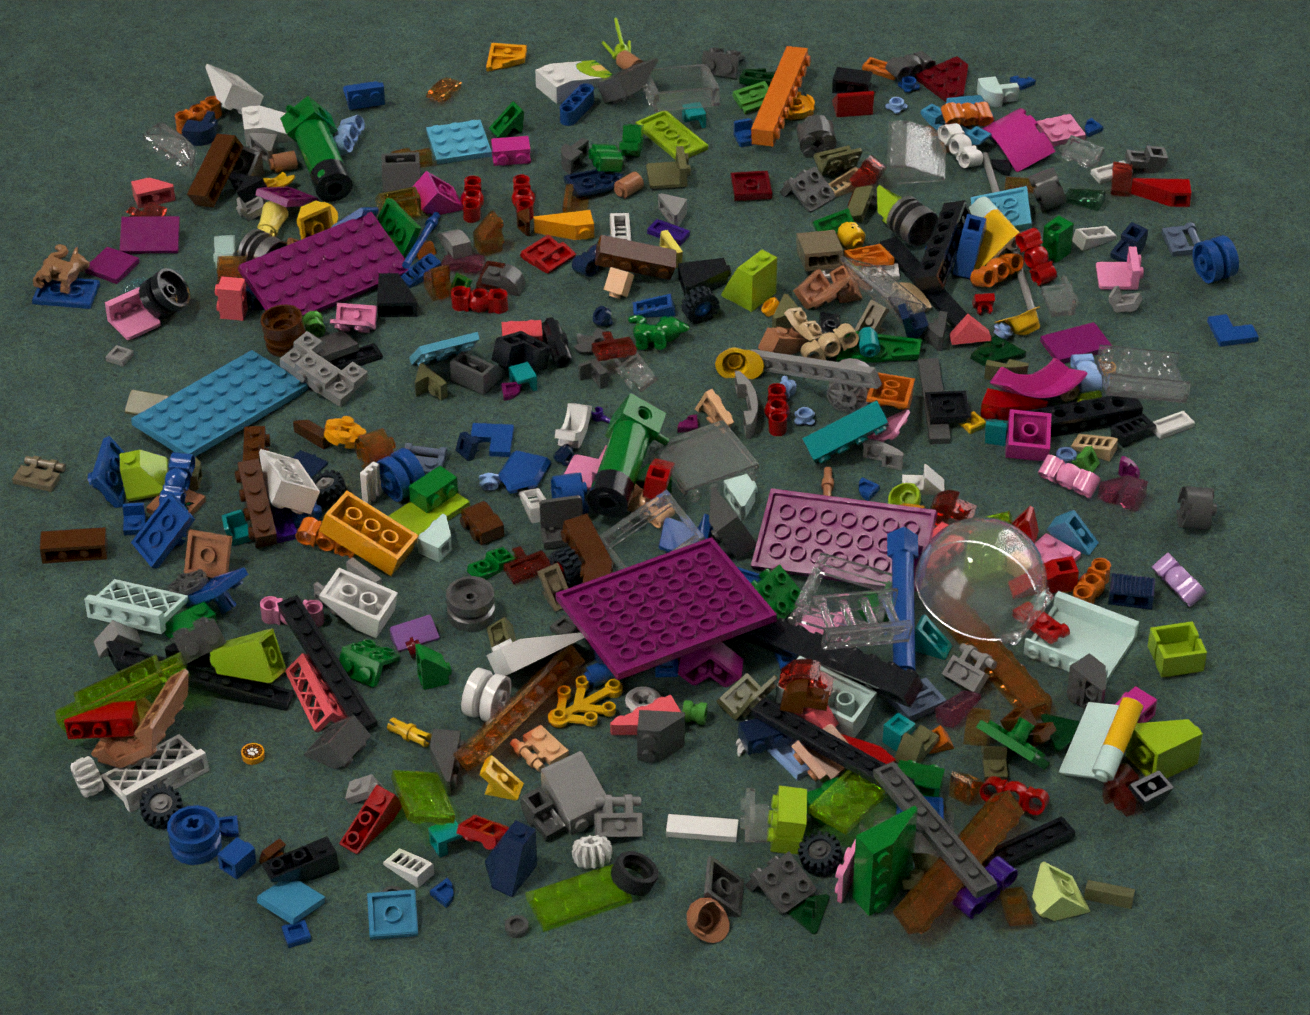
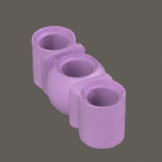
M1166 553L1151 566L1154 572L1189 607L1193 606L1207 594L1205 589L1169 553Z

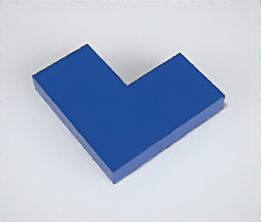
M1227 314L1209 316L1207 319L1220 347L1258 342L1259 336L1252 324L1233 327Z
M473 423L471 436H477L482 442H490L489 456L510 457L514 425Z

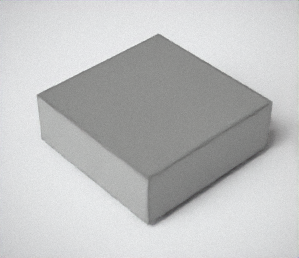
M116 345L106 356V361L124 366L133 357L134 351Z

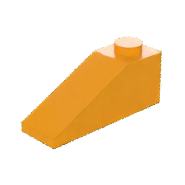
M590 210L533 216L534 233L549 234L550 236L572 240L594 238V221Z

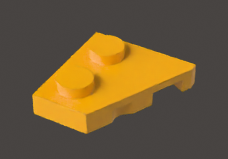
M491 43L486 71L504 69L525 63L527 45Z

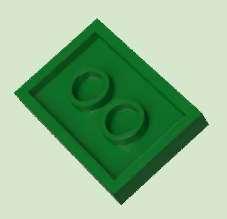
M386 198L377 220L403 257L406 258L422 228L393 199Z
M1019 717L1011 732L991 720L988 723L980 720L976 728L1045 770L1050 762L1044 759L1046 754L1026 743L1030 733L1036 726Z

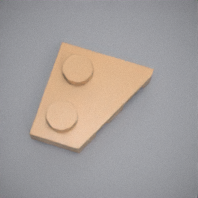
M713 389L706 391L695 410L698 413L704 411L708 415L706 420L721 433H724L733 425V417L725 409L721 398L715 394Z

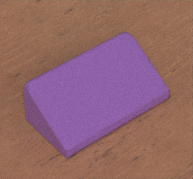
M426 615L390 628V638L398 652L408 650L405 642L409 641L410 637H413L414 641L419 639L421 645L440 639L431 615Z

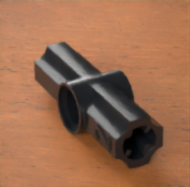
M553 317L546 318L542 322L545 344L552 347L550 353L555 366L559 368L568 367L572 363V357L568 349L567 335L562 332L558 320H555Z

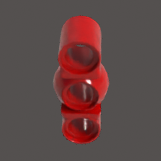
M519 174L513 178L511 200L514 207H516V213L528 208L529 217L532 220L534 216L535 194L531 190L530 178L527 175Z
M474 175L465 178L464 191L460 198L463 207V219L468 223H475L480 220L481 207L484 204L481 178Z
M1034 227L1018 233L1015 241L1020 252L1025 251L1024 261L1028 267L1032 268L1029 270L1032 281L1038 283L1037 286H1041L1055 280L1057 272L1052 265V261L1048 262L1049 255L1046 248L1040 245L1043 241L1038 229Z
M456 286L451 290L452 308L456 311L469 312V309H472L474 312L481 313L488 310V313L502 314L508 310V294L506 290L501 288L490 289L488 292L483 288H476L471 291V287Z
M773 383L768 387L767 403L764 408L768 419V431L773 436H782L786 433L787 418L790 413V407L786 401V387L780 383Z
M991 776L986 779L980 788V796L984 801L995 802L998 805L1002 802L1010 810L1022 808L1023 812L1027 811L1032 815L1041 814L1050 801L1048 793L1043 789H1034L1031 786L1027 788L1025 784L1019 781L1007 783L1008 780H1002L997 776ZM987 786H994L997 793L990 792ZM1010 792H1016L1019 795V799L1012 798ZM1032 798H1038L1042 805H1035Z

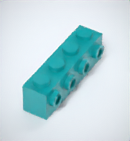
M876 400L802 439L814 462L822 464L830 460L831 455L837 452L842 454L848 451L850 445L857 443V445L862 444L868 440V436L874 433L879 435L885 432L889 423Z

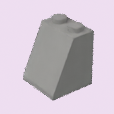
M579 751L541 769V787L554 803L553 809L566 825L565 829L569 834L583 832L589 826L595 824L594 814L603 813V806L595 807L594 797H603L606 793L584 754Z

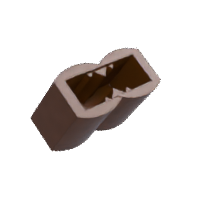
M485 501L461 509L460 523L464 529L468 528L474 541L477 540L483 545L504 536L503 522L497 514L493 513L491 507Z

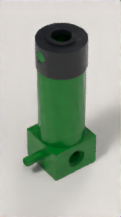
M309 96L305 97L294 107L287 105V113L280 119L286 135L298 144L316 195L325 202L345 198L351 192L353 185L347 167L343 163L332 136L338 130L331 114Z
M631 393L611 417L605 434L609 441L587 496L590 507L598 514L606 517H618L626 513L647 449L652 441L655 440L664 446L669 442V438L660 434L666 413Z

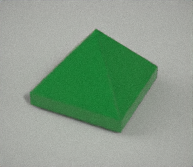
M456 272L449 290L451 291L456 286L468 288L473 280Z

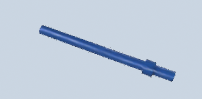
M434 212L425 222L423 231L402 263L403 268L408 269L430 232L438 225V219L440 218L438 212Z

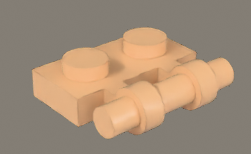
M542 725L524 734V742H520L516 738L510 742L514 752L519 757L525 758L527 760L526 763L538 772H541V769L545 767L543 762L546 761L551 765L569 756V750Z

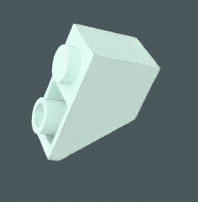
M444 514L437 520H434L430 527L417 538L418 553L437 562H440L452 550L451 534L447 517Z

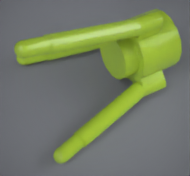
M614 18L619 44L616 45L614 51L604 41H602V44L612 55V58L616 59L617 55L624 50L631 53V41L629 40L627 45L624 44L618 19Z

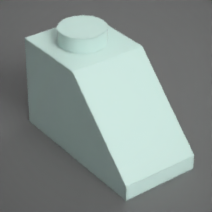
M748 474L724 480V496L739 519L743 521L755 503V493L758 491L755 481H752Z

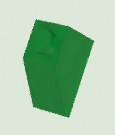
M416 644L417 675L423 690L449 684V676L452 675L450 663H445L441 653L424 645Z

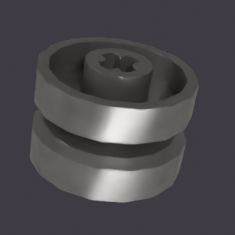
M465 576L456 579L448 586L446 590L447 616L452 626L458 630L470 632L485 629L493 622L495 618L494 588L490 582L476 576Z

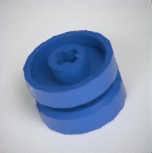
M1221 235L1210 240L1201 241L1193 247L1192 256L1195 270L1206 283L1209 284L1221 280V278L1225 279L1237 274L1239 257L1233 242L1227 236Z
M406 448L398 449L391 453L390 456H386L376 462L379 464L381 489L396 502L409 497V485L425 476L419 460Z
M195 805L179 809L171 815L167 823V832L170 840V851L175 859L184 864L199 865L211 861L217 856L222 848L219 819L214 811L208 807Z

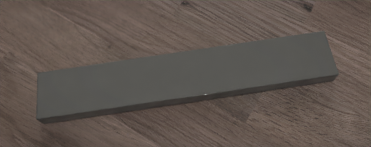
M938 358L918 359L929 443L950 444L949 425H930L925 401V392L943 391Z

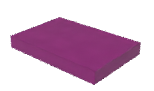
M289 186L258 188L255 194L285 207L304 206L311 202L319 201L318 197Z
M121 217L119 251L127 254L178 253L180 217Z
M1094 322L1040 336V342L1052 358H1057L1063 364L1071 362V355L1092 353L1095 356L1112 351L1111 343Z

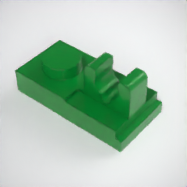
M849 208L815 220L812 224L815 231L835 230L837 234L839 227L843 223L854 221Z

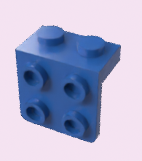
M374 81L343 87L349 110L385 105L383 82Z
M704 513L698 527L671 518H665L658 546L659 549L671 552L710 538L713 527L709 523V515Z

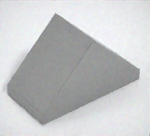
M249 133L250 148L261 152L263 160L269 164L268 159H271L272 154H277L279 149L277 134Z
M662 193L658 194V209L670 224L679 226L687 214V199Z
M114 620L94 640L99 658L108 656L107 641H115L137 647L143 646L136 629Z

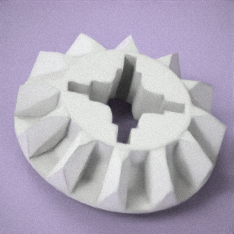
M650 687L634 688L626 695V708H630V711L633 712L637 707L647 706L661 696L655 689ZM647 700V704L644 702L642 704H639V701Z

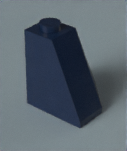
M515 820L484 861L492 889L513 897L537 867L536 829Z

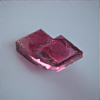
M472 253L470 256L453 259L451 254L444 256L441 267L443 271H455L462 267L464 273H474L482 269L485 257Z

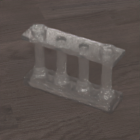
M890 588L812 596L809 614H821L826 627L824 628L821 641L823 650L909 642L913 628L911 620L899 621L894 609L898 589ZM885 608L890 622L878 623L873 609ZM863 610L869 624L857 625L851 611ZM842 612L847 626L835 627L830 613Z

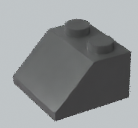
M639 710L637 760L660 762L685 746V712Z
M353 715L329 725L308 748L304 756L333 769L341 766L345 768L354 760L353 755L366 747L367 744L365 742L371 735Z

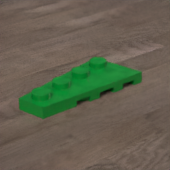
M878 334L880 352L873 357L863 356L860 353L858 342L856 346L847 348L845 351L842 348L837 355L836 362L849 358L858 359L865 363L918 360L922 339Z

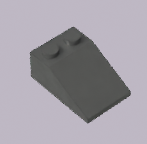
M654 58L632 65L597 82L604 103L612 101L615 104L622 100L625 101L633 98V93L641 89L658 63V59Z
M713 487L711 489L709 523L714 529L711 532L718 542L721 539L724 541L721 546L727 554L733 553L738 560L753 549L757 542L721 494Z

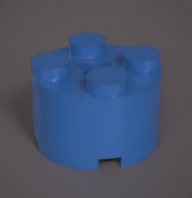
M576 472L552 476V499L580 495L582 497L583 514L588 513V503L584 498V495L588 493L586 482H583L581 473Z

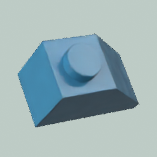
M1075 510L1056 516L1047 528L1054 538L1087 556L1091 554L1099 543Z

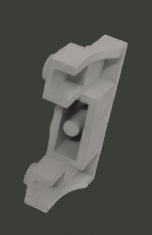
M308 331L293 342L294 347L280 358L281 368L296 377L301 383L308 384L314 392L321 394L340 407L368 380V372L353 361L343 370H340L319 356L317 353L322 350V341Z

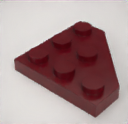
M956 56L915 74V79L946 102L947 98L964 96L968 64Z

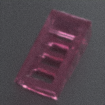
M963 690L935 708L937 722L940 725L954 728L980 701L981 694Z

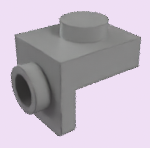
M257 196L244 203L238 197L236 199L238 205L236 209L241 217L245 216L248 221L262 215L263 205L266 201L264 198Z
M1114 286L1109 295V303L1115 312H1133L1137 310L1143 299L1140 293L1122 295L1119 286Z
M372 774L354 779L349 782L345 799L351 804L368 799L376 785L381 787L383 785Z

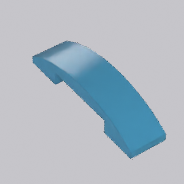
M931 103L921 110L920 114L937 131L941 125H946L940 107ZM960 125L965 135L971 139L972 145L981 144L991 137V133L977 126L970 130Z

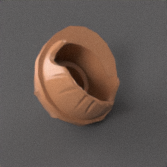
M699 898L691 903L686 913L687 925L690 931L705 942L716 943L723 940L729 932L730 924L723 907L712 898Z

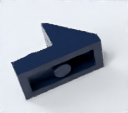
M906 303L898 305L907 338L918 339L928 327L925 312L913 314L912 310H907Z

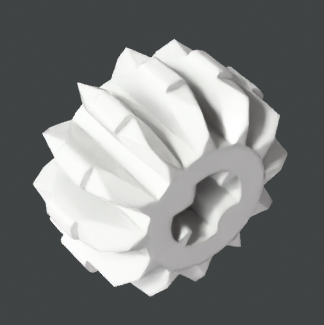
M82 757L76 760V762L71 763V772L84 797L94 796L104 789L102 777L91 757Z
M589 835L588 837H581L579 840L574 841L572 846V858H574V863L577 864V867L595 869L596 867H604V864H609L612 858V846L607 837Z

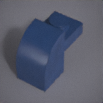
M207 111L202 121L187 120L182 128L183 144L203 146L212 143L217 134L218 127L215 112Z

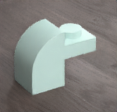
M996 76L978 78L977 94L981 95L984 101L988 102L989 106L1002 107L1003 102L1018 101L1019 86L1017 83L999 85Z
M235 235L215 236V253L213 256L216 268H235Z

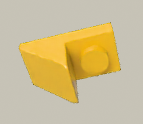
M491 755L485 758L479 774L488 782L484 795L518 800L524 783L494 756Z

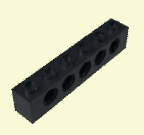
M965 200L943 204L928 246L925 249L923 259L920 262L918 272L915 275V283L919 286L922 293L944 290L958 252L967 214H971Z
M1135 392L1026 411L1051 413L1052 438L1111 427L1117 423L1142 415L1143 406Z

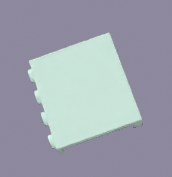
M1058 591L1054 598V606L1048 615L1060 624L1065 623L1070 629V635L1065 638L1060 637L1054 644H1049L1035 633L1031 639H1025L1023 654L1031 659H1038L1052 667H1058L1069 672L1070 665L1090 653L1106 666L1107 683L1137 637L1139 621Z

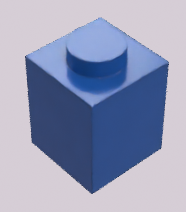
M238 837L217 854L219 869L236 880L256 863L253 845L249 842H244Z

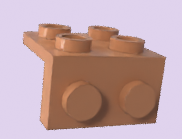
M819 268L810 274L793 292L806 309L812 307L816 309L823 305L825 301L829 303L837 297V292L839 293L848 287L847 283L851 278L847 276L830 284Z
M832 724L823 728V730L847 742ZM799 741L791 746L796 752L793 754V757L801 766L805 763L810 770L807 773L815 782L820 780L823 784L825 781L837 777L846 769L809 747L802 745Z

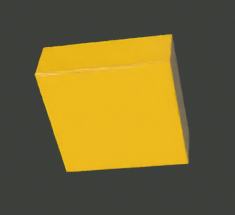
M973 411L971 412V423L958 424L968 433L972 434L984 428L986 421Z

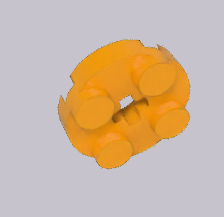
M798 92L797 97H794L793 107L789 108V116L786 119H803L812 116L815 109L814 98L809 94L806 97L801 95V92Z
M343 416L342 419H328L324 427V437L330 443L336 446L339 443L345 444L347 449L360 447L366 435V430L355 423L354 419L349 416Z

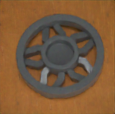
M202 569L187 574L181 573L178 575V578L168 585V590L183 595L192 594L207 584V574Z

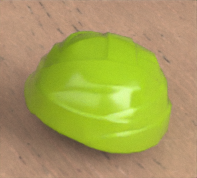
M901 483L895 486L889 493L888 503L895 505L903 503L920 505V490L913 483Z

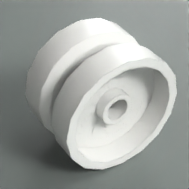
M476 668L470 675L462 695L461 709L463 714L473 718L480 716L482 721L496 724L509 702L511 694L510 677L502 674L493 675L489 670Z

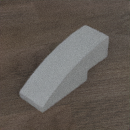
M456 229L437 234L448 256L456 259L472 255L471 241L463 231Z

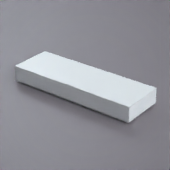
M668 814L666 837L736 842L738 819Z

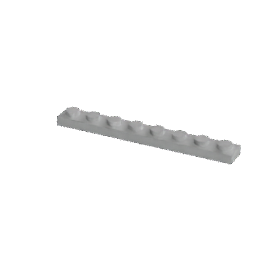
M751 349V351L756 352L763 359V371L874 389H878L882 384L878 372L873 367Z

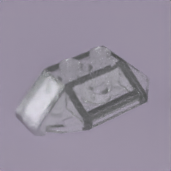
M162 121L143 133L146 149L189 178L193 179L195 177L197 150L184 136Z

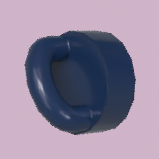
M599 306L593 313V322L601 327L611 326L613 324L611 310L605 306Z
M564 444L554 453L553 458L558 463L561 462L564 466H568L574 456L573 448L569 444ZM569 455L570 458L566 461L565 458Z

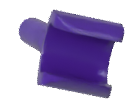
M597 406L595 407L596 412L591 411L594 421L610 423L611 419L604 415L602 407Z

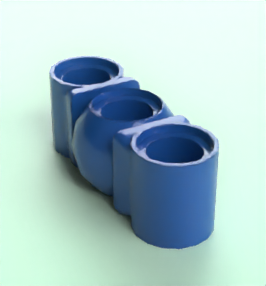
M172 452L168 466L170 471L165 476V485H163L160 493L159 505L168 493L175 495L185 505V498L187 496L185 492L189 489L190 477H192L195 468V455Z

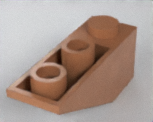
M767 327L758 349L792 355L801 351V347L805 343L812 341L804 338L794 327L790 329Z

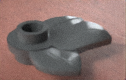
M600 328L594 331L593 336L577 334L578 344L574 346V349L581 353L605 354L610 349V344L608 343L609 336Z

